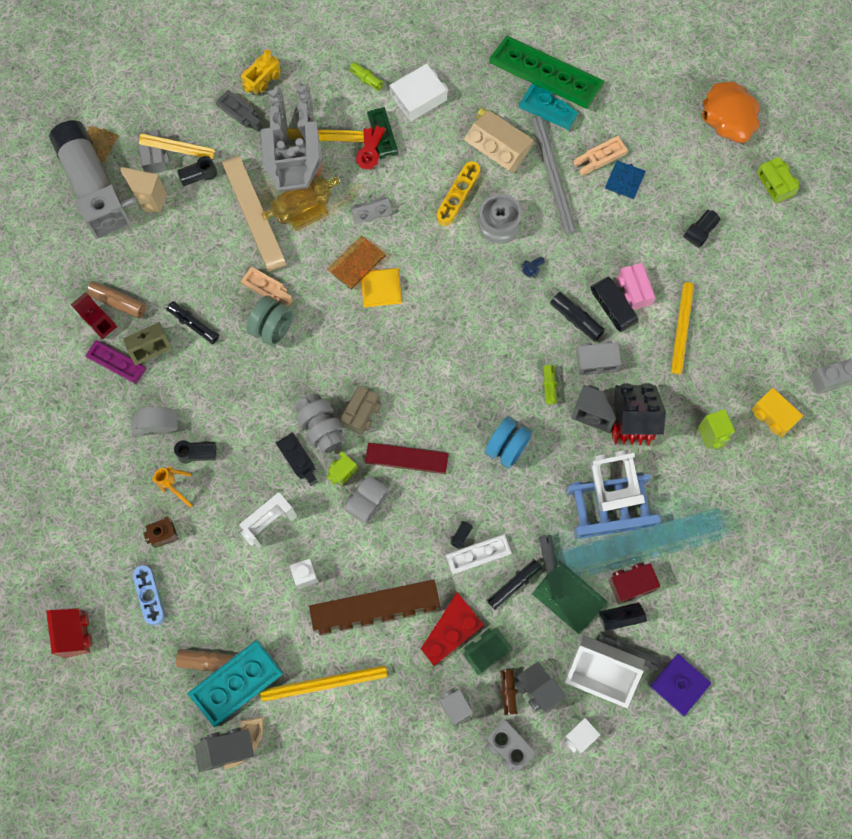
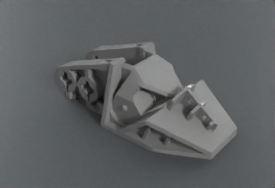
M301 82L296 84V91L300 100L299 104H297L299 111L297 127L303 135L305 143L301 138H298L295 141L296 147H289L291 143L288 136L282 90L279 85H276L274 89L268 91L272 108H269L270 128L261 129L262 162L279 192L308 188L323 162L318 135V122H314L310 88L308 84L302 85Z

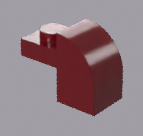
M85 292L70 304L102 340L117 328L116 324L95 303L88 293Z

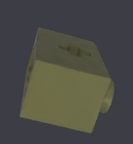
M160 322L123 338L126 349L135 366L172 349Z

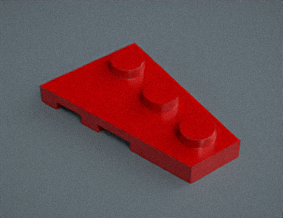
M458 592L421 647V651L433 666L437 665L484 627L483 623Z

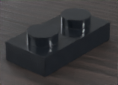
M640 602L598 611L605 631L647 622L646 613Z

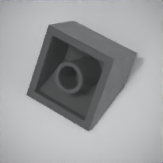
M583 385L571 419L610 433L616 417L604 392L599 391V388L593 385Z

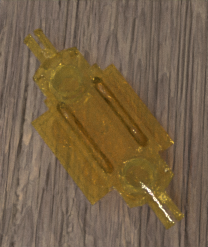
M337 176L329 181L321 177L315 181L312 180L306 189L286 191L278 195L276 200L270 202L271 209L261 213L264 221L275 216L281 224L290 223L294 231H297L329 215L325 205L329 202V197L331 196L330 188L339 185L340 181Z

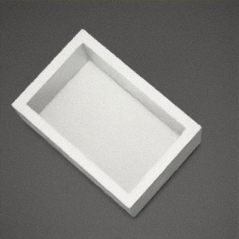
M582 635L568 669L565 683L628 708L644 671L645 660Z

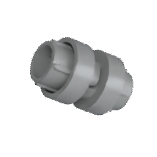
M316 393L307 395L296 404L298 412L296 419L303 430L309 429L306 437L312 448H318L322 454H329L339 449L344 444L345 438L342 434L345 429L338 418H331L334 410L329 401L322 399Z

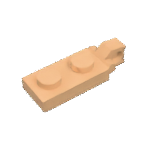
M251 267L240 281L243 286L262 297L269 295L288 306L293 302L292 296L286 293L287 289L283 284L254 267Z

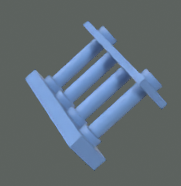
M643 472L636 473L640 494H643L645 503L640 504L642 513L640 517L632 518V516H629L627 506L619 508L621 517L618 521H611L607 511H600L594 483H571L566 493L567 495H575L580 524L574 530L575 539L658 527L661 523L659 514L653 515L650 513L644 484L650 481L651 475H644ZM627 478L603 481L604 489H624L625 486H628ZM595 491L600 521L599 524L591 525V522H588L583 493Z

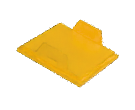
M399 268L360 272L363 307L402 304Z

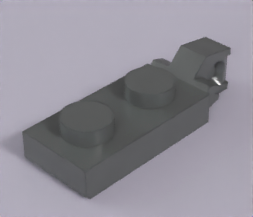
M227 90L215 102L217 107L245 127L250 125L257 132L263 127L261 120L257 118L258 114L255 112V109L231 91Z

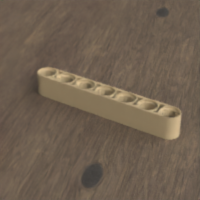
M240 155L222 161L224 170L267 271L271 272L286 266L282 252Z

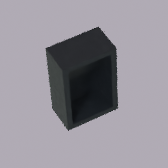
M629 383L615 385L614 410L621 434L664 435L666 410L656 385L650 383L642 385H632Z

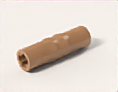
M92 281L87 288V293L91 298L138 319L146 311L145 303L96 281Z
M179 649L176 657V667L214 672L235 655Z

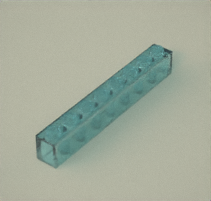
M716 508L558 551L556 558L563 580L569 578V581H574L582 578L581 575L589 573L592 576L601 573V569L607 567L610 570L622 567V563L630 562V565L642 561V558L650 556V559L662 556V552L670 551L672 554L682 551L684 546L690 545V548L698 547L703 544L702 541L709 539L711 543L722 540V536L728 531L720 509Z

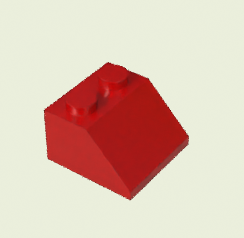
M79 608L46 611L51 654L62 658H69L90 653L92 638L87 631L89 616L85 611Z

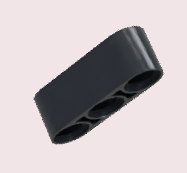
M609 276L590 286L592 294L619 332H623L638 323L639 320L635 311Z

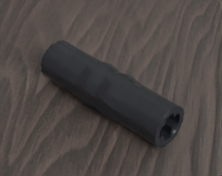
M561 291L551 300L550 304L594 342L605 332V328Z

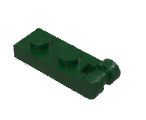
M385 107L367 111L370 126L374 130L377 125L380 128L384 127L386 129L377 146L379 158L384 159L388 155H398V149ZM386 144H389V145H390L389 148H385V149L383 148V145H386Z

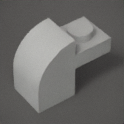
M164 407L138 409V414L132 416V435L142 436L149 432L167 434L177 430V410Z

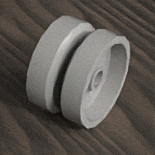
M500 193L491 195L483 201L479 210L478 225L480 233L485 239L492 243L502 244L513 240L517 236L522 217L521 206L517 200L510 195Z

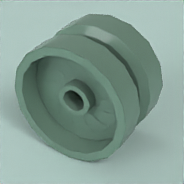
M266 295L254 307L247 322V333L255 338L261 337L262 341L270 346H276L289 330L294 317V310L286 304L282 303L279 305L277 299Z

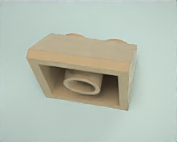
M121 167L120 171L141 208L148 213H160L167 192L159 175Z

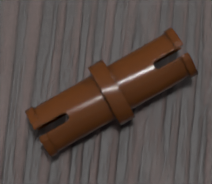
M514 669L500 670L502 683L500 695H503L504 715L518 714L516 705V694L518 692L515 689Z

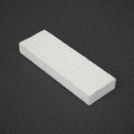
M503 534L448 553L446 558L452 575L512 555L506 536Z

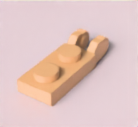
M616 136L586 151L585 154L576 158L573 163L577 167L589 160L590 164L584 166L579 171L581 176L626 155L628 149L619 136Z

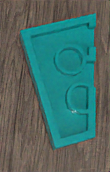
M535 84L530 86L519 104L520 109L538 117L541 116L543 119L567 130L571 128L578 114L562 99L558 100L551 92Z

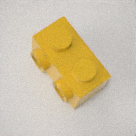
M774 388L767 392L751 409L758 420L764 421L769 426L770 431L781 438L803 417Z

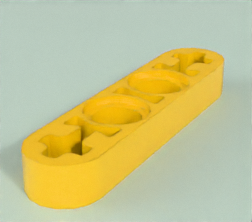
M471 161L462 168L437 211V221L440 225L448 226L454 221L480 176V166L478 163ZM472 168H473V169H475V172H472V173H471L470 179H469V178H467V177H468V174H469V170H472ZM466 183L468 188L461 190L458 188V185ZM451 198H457L459 199V203L456 205H452L449 203V200ZM448 208L450 210L448 217L442 219V215L446 214Z

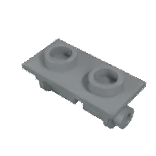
M382 196L381 198L371 200L369 204L367 202L358 205L354 204V207H351L355 224L392 214L389 198Z

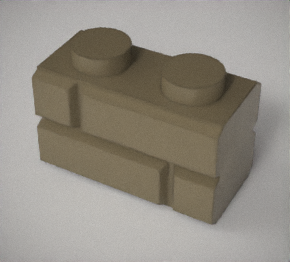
M358 386L340 418L342 426L360 435H363L364 431H369L373 420H371L373 414H378L382 406L380 396Z

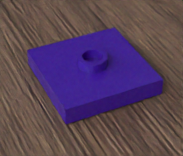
M676 654L649 687L684 717L712 683L683 657Z

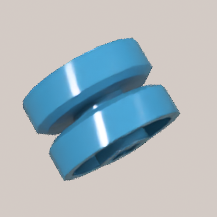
M507 416L496 429L484 452L492 459L499 457L502 453L500 464L508 469L515 464L533 434V430L525 425L516 431L518 421L510 416Z

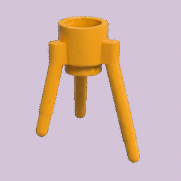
M168 466L167 469H158L152 481L157 484L162 492L166 491L165 488L170 489L191 508L193 505L173 487L175 483L173 473L183 476H191V473L173 469L171 466Z

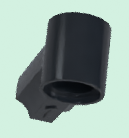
M202 156L197 160V163L177 170L183 186L202 179L211 180L218 173L213 160L208 156Z
M707 209L701 218L687 229L683 238L697 248H700L709 237V233L720 222L721 219L718 213Z
M182 440L174 446V453L178 460L184 464L192 461L216 460V442L190 443ZM183 449H189L188 454L180 455Z

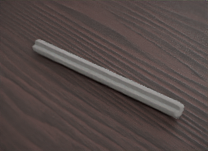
M541 116L533 118V126L565 233L572 234L576 228L545 124Z

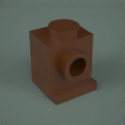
M168 516L160 521L146 525L147 531L143 533L147 544L151 543L154 548L179 539L173 520ZM161 529V533L159 535H155V531Z

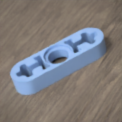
M139 566L133 572V580L142 613L147 623L156 626L164 621L165 612L155 576L149 567ZM142 571L148 573L145 579L148 584L152 583V585L145 586L144 581L138 577L141 576ZM147 590L154 591V598L151 601L144 600L143 596ZM153 605L154 611L159 613L156 616L157 620L154 621V619L149 618L152 615V610L150 607L146 608V606Z

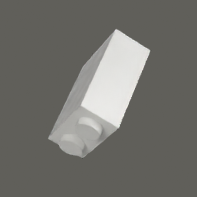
M428 64L390 84L391 97L410 122L447 101L448 88L444 82L441 83L436 71L431 69Z

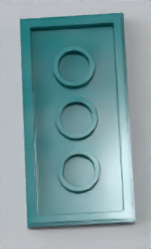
M256 639L187 694L211 725L216 727L283 675L284 672L260 641Z

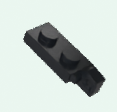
M293 432L276 442L277 447L300 480L305 477L310 486L318 482L312 473L316 468Z

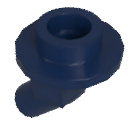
M538 257L531 262L525 260L521 264L522 273L529 278L532 276L537 277L540 271L538 266L545 263L544 257Z

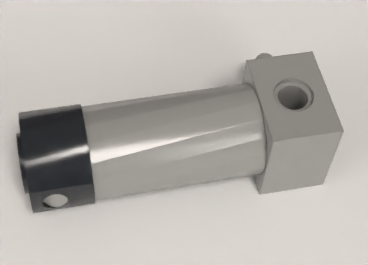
M69 120L56 125L50 131V142L77 197L75 201L81 215L95 239L130 225L131 222L124 208L137 203L135 196H131L120 201L94 149L93 142L87 133L85 125L76 120Z

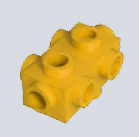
M265 49L264 53L248 69H245L240 76L243 84L242 87L247 93L253 92L257 95L259 92H264L268 87V83L280 76V62L275 56H271L270 50Z

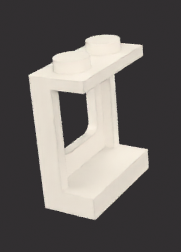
M628 450L615 452L616 456L608 458L607 454L594 456L595 461H590L600 511L645 503L643 494H640L633 461L634 453L628 454ZM622 460L625 466L628 487L610 492L605 491L600 465Z
M278 492L239 524L243 529L240 533L251 547L255 544L260 548L262 545L255 538L258 533L283 513L291 522L297 515L291 505Z

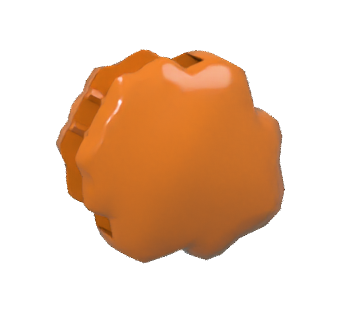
M735 81L716 83L712 86L711 90L707 93V98L702 103L704 107L702 111L703 120L714 128L719 136L736 143L743 144L747 142L760 125L757 117L760 112V105L757 99L749 94L744 86Z

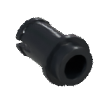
M461 521L454 536L450 537V544L457 549L464 547L465 540L473 526L465 521Z

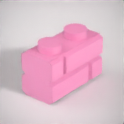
M643 263L620 269L617 283L620 288L623 287V296L633 310L654 304L656 297Z

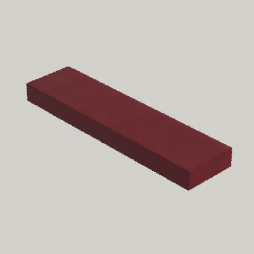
M368 443L365 464L446 475L449 453Z

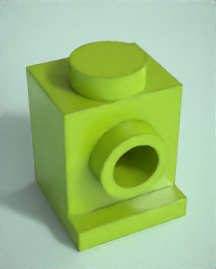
M341 451L339 453L340 459H336L330 464L326 478L333 485L338 484L342 487L358 470L355 462Z

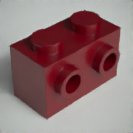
M644 562L632 566V570L627 572L624 569L612 573L613 577L609 579V584L618 605L657 591L661 587L651 563L646 565Z

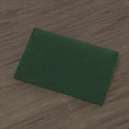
M561 561L553 567L532 593L534 597L578 634L588 626L598 612L608 603L607 600Z

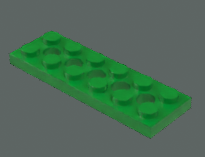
M507 35L489 59L490 64L585 109L589 108L604 84V80Z

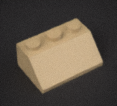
M490 110L472 125L463 139L512 173H515L535 142Z

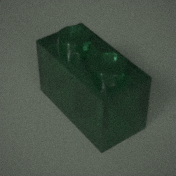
M497 627L494 630L488 628L480 635L481 640L477 643L472 641L463 648L465 652L462 656L477 676H480L513 649Z

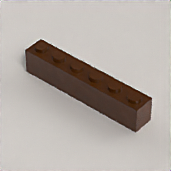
M435 579L313 604L309 605L313 631L319 633V636L331 634L334 629L340 628V631H348L353 629V625L361 624V627L374 625V621L382 620L385 623L394 621L396 616L403 615V618L416 616L415 612L433 613L437 611L436 608L440 607Z

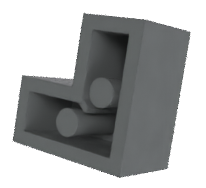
M538 661L516 677L518 682L515 685L522 694L526 692L530 698L528 703L535 713L539 711L540 714H543L566 697L553 678L550 679Z
M241 728L228 730L227 735L220 736V732L206 735L207 737L200 739V743L194 745L199 772L220 768L227 764L254 757L249 730L241 731Z

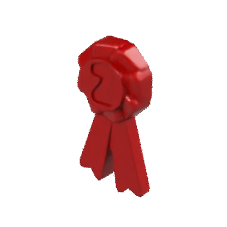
M377 125L375 130L372 127L363 129L364 147L358 151L356 162L362 169L372 170L378 165L379 154L376 148L386 130L384 127L380 128Z

